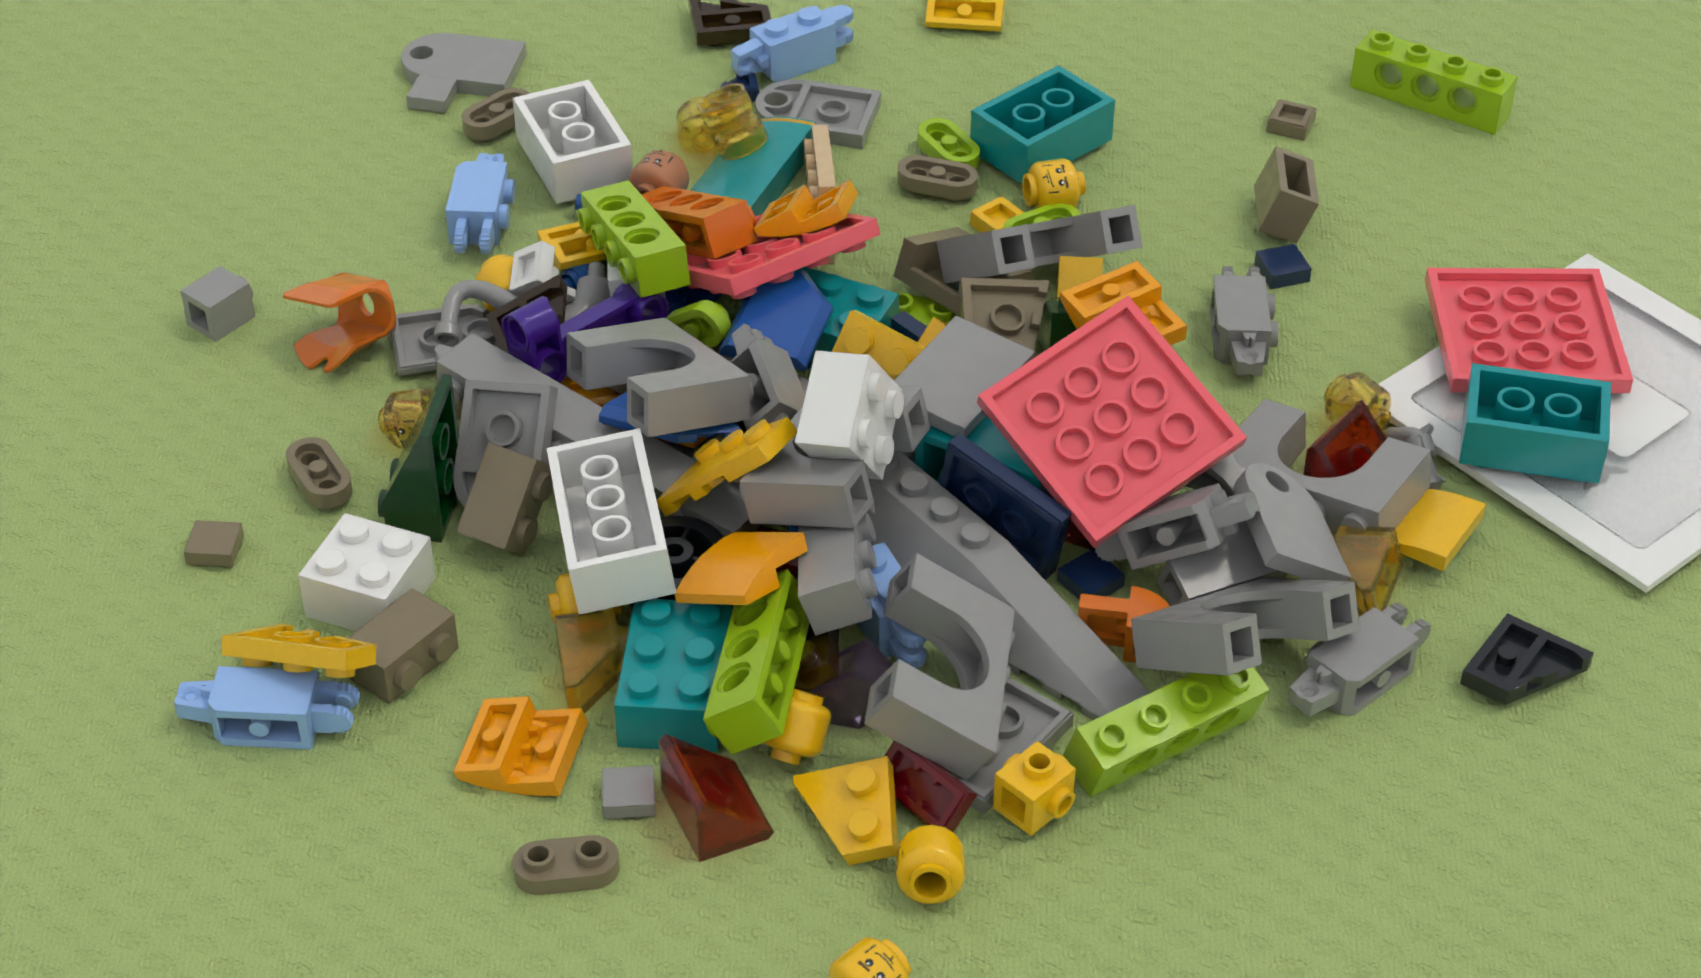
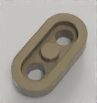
M507 88L468 107L462 113L464 134L475 141L488 142L515 127L513 98L530 93L520 88Z
M912 155L903 158L898 163L897 181L900 187L910 193L931 195L960 202L972 197L977 192L978 173L974 167L965 163L923 155Z
M308 437L297 440L288 447L286 451L288 471L311 505L323 509H334L343 505L351 498L353 490L350 473L327 441L321 438Z
M598 835L529 842L520 847L514 854L512 860L514 880L522 891L532 895L600 889L611 884L618 876V849L611 840Z

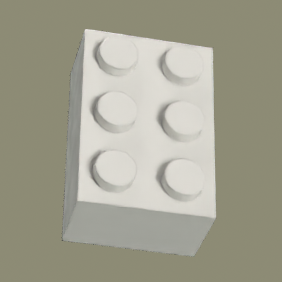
M590 80L513 98L516 138L556 204L576 201L577 194H580V192L628 180L633 170L631 143Z

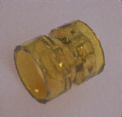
M740 83L729 84L712 91L697 106V110L707 129L714 131L711 137L722 159L725 160L738 159L754 152L767 141L769 136L759 115L752 112L751 106L753 103L744 85Z

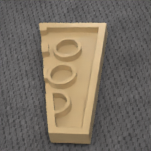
M828 124L812 125V139H804L807 188L813 198L836 187ZM835 254L829 256L830 262L825 265H835Z

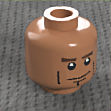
M653 150L646 154L634 167L628 180L640 194L662 186L686 190L689 184V173L684 161L676 154L664 150Z

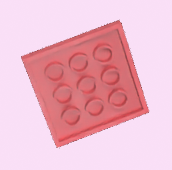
M848 213L846 218L840 222L801 235L765 237L758 236L756 233L757 242L716 259L687 254L691 285L688 286L690 289L701 288L710 290L711 294L723 293L731 295L732 299L749 297L757 292V286L767 282L780 283L794 277L793 271L802 267H819L830 262L829 256L840 251L842 253H849L864 248L866 240L881 235L877 218ZM762 214L755 216L756 224L761 218Z
M1427 268L1425 285L1450 392L1466 393L1471 365L1475 363L1611 382V393H1630L1633 377L1599 269Z
M1129 296L979 394L977 404L1055 501L1070 511L1072 522L1093 548L1117 533L1127 522L1153 508L1239 449L1247 439V436Z

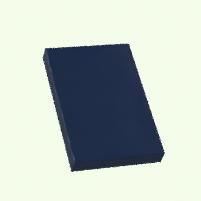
M958 433L948 443L939 484L1009 541L1041 577L1047 580L1056 571L1071 520L1070 511Z

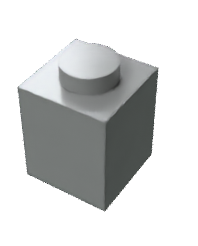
M221 266L181 290L187 325L215 342L255 317L252 301L253 291L249 282Z

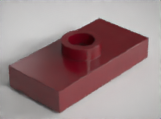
M893 741L884 756H888L893 765L895 799L927 825L942 826L954 832L977 797V794L942 766Z

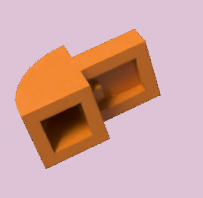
M1131 586L1129 599L1080 594L1078 616L1105 645L1124 647L1123 661L1136 663L1131 619L1170 607L1165 599L1150 590Z

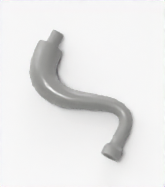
M591 262L588 266L587 276H583L577 281L575 300L566 304L565 322L610 298L608 279L604 278L606 266L603 263ZM465 280L458 282L450 288L445 296L440 323L436 324L434 329V341L446 346H454L460 342L461 328L458 326L461 303L465 299H479L497 309L519 296L486 281Z

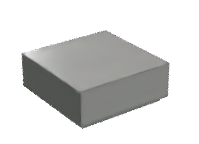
M418 75L406 96L408 108L446 113L458 91L456 79Z
M653 766L602 768L604 819L656 816Z

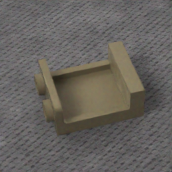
M959 227L905 237L893 276L961 316L960 281L944 284L937 241L970 234ZM1026 269L982 278L1032 280L1033 271Z

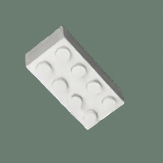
M638 428L546 448L567 566L579 615L676 594L641 429Z

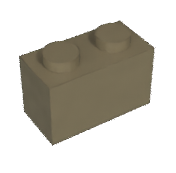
M1276 146L1254 184L1258 228L1267 236L1276 240L1285 239L1297 243L1319 205L1313 160Z
M488 442L456 532L504 550L524 555L527 546L531 545L538 531L537 518L542 504L548 499L553 489L550 465Z
M411 588L348 637L376 644V665L355 669V676L348 678L390 704L402 693L412 689L423 676L438 664L448 660L459 648L454 613Z

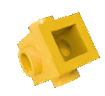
M1036 741L1021 754H1013L1003 767L995 773L993 809L1032 836L1053 818L1064 816L1072 807L1075 800L1076 768L1064 756L1052 752Z

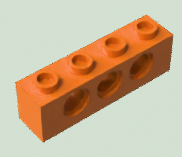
M667 186L641 194L686 245L687 254L716 259L758 241L754 230L756 224L755 215L747 204V200Z

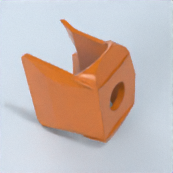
M341 273L329 278L306 283L283 293V298L325 308L338 306L336 325L308 333L293 345L298 357L309 369H313L322 361L328 360L323 371L329 373L338 368L348 357L366 349L377 340L396 330L394 302L385 280ZM366 293L373 301V314L364 305L363 295Z

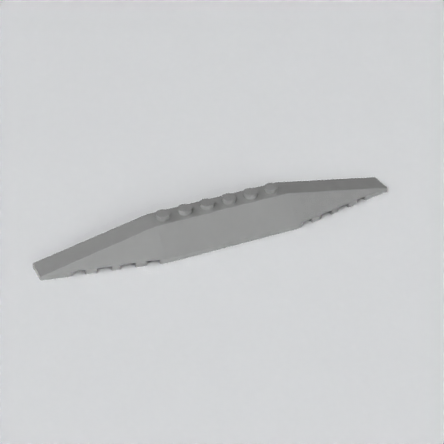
M723 341L710 349L721 355L720 348ZM721 355L728 361L734 358L731 356ZM797 374L806 395L809 380ZM894 451L891 462L885 467L883 480L868 479L875 507V514L870 516L876 534V541L870 542L872 546L885 542L901 568L918 553L1015 609L1012 630L1015 632V639L1009 650L1008 666H1010L1013 673L1018 676L1022 672L1029 674L1042 682L1043 691L1060 701L1067 697L1081 705V713L1092 720L1150 693L1009 541L902 452Z

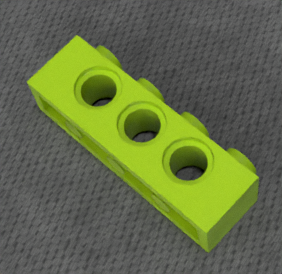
M1371 29L1355 47L1350 87L1496 135L1511 115L1518 76L1506 73L1498 67H1488L1469 61L1460 55H1450L1432 49L1423 43H1413L1394 37L1389 32Z
M629 180L580 192L583 208L578 209L577 215L581 230L584 234L588 233L592 237L597 250H602L605 253L609 265L619 270L625 285L630 284L641 298L691 285L686 245Z
M788 569L777 573L780 588L748 605H734L703 717V721L710 734L718 738L731 755L779 737L784 732L810 623L798 598V582Z
M1254 667L1228 676L1191 673L1076 728L1063 756L1076 768L1075 776L1089 797H1092L1253 718L1269 692V688Z

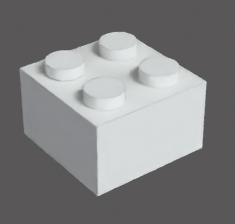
M815 350L795 443L811 458L864 460L868 479L883 480L885 467L891 462L894 454L892 435L895 421L900 418L903 412L904 396L902 389L870 355Z
M344 513L298 574L305 617L353 631L360 629L411 588L424 595L436 578L431 538L429 536Z

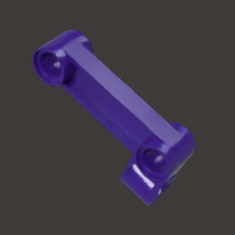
M622 283L614 291L612 297L560 325L554 309L548 303L547 297L541 296L505 315L502 319V330L506 338L508 354L561 383L567 374L568 332L666 318L669 313V305L667 300L659 294L641 298L630 284L625 285Z

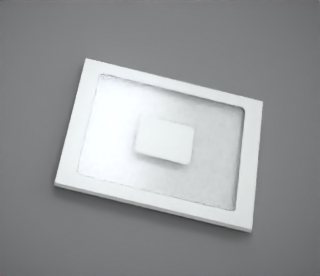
M1588 253L1565 268L1600 270L1633 377L1630 393H1611L1610 439L1599 483L1459 464L1463 406L1466 393L1450 392L1440 346L1360 395L1359 402L1372 409L1375 413L1377 412L1379 416L1396 427H1415L1420 429L1428 423L1433 425L1434 430L1431 436L1436 454L1645 593L1701 554V320Z

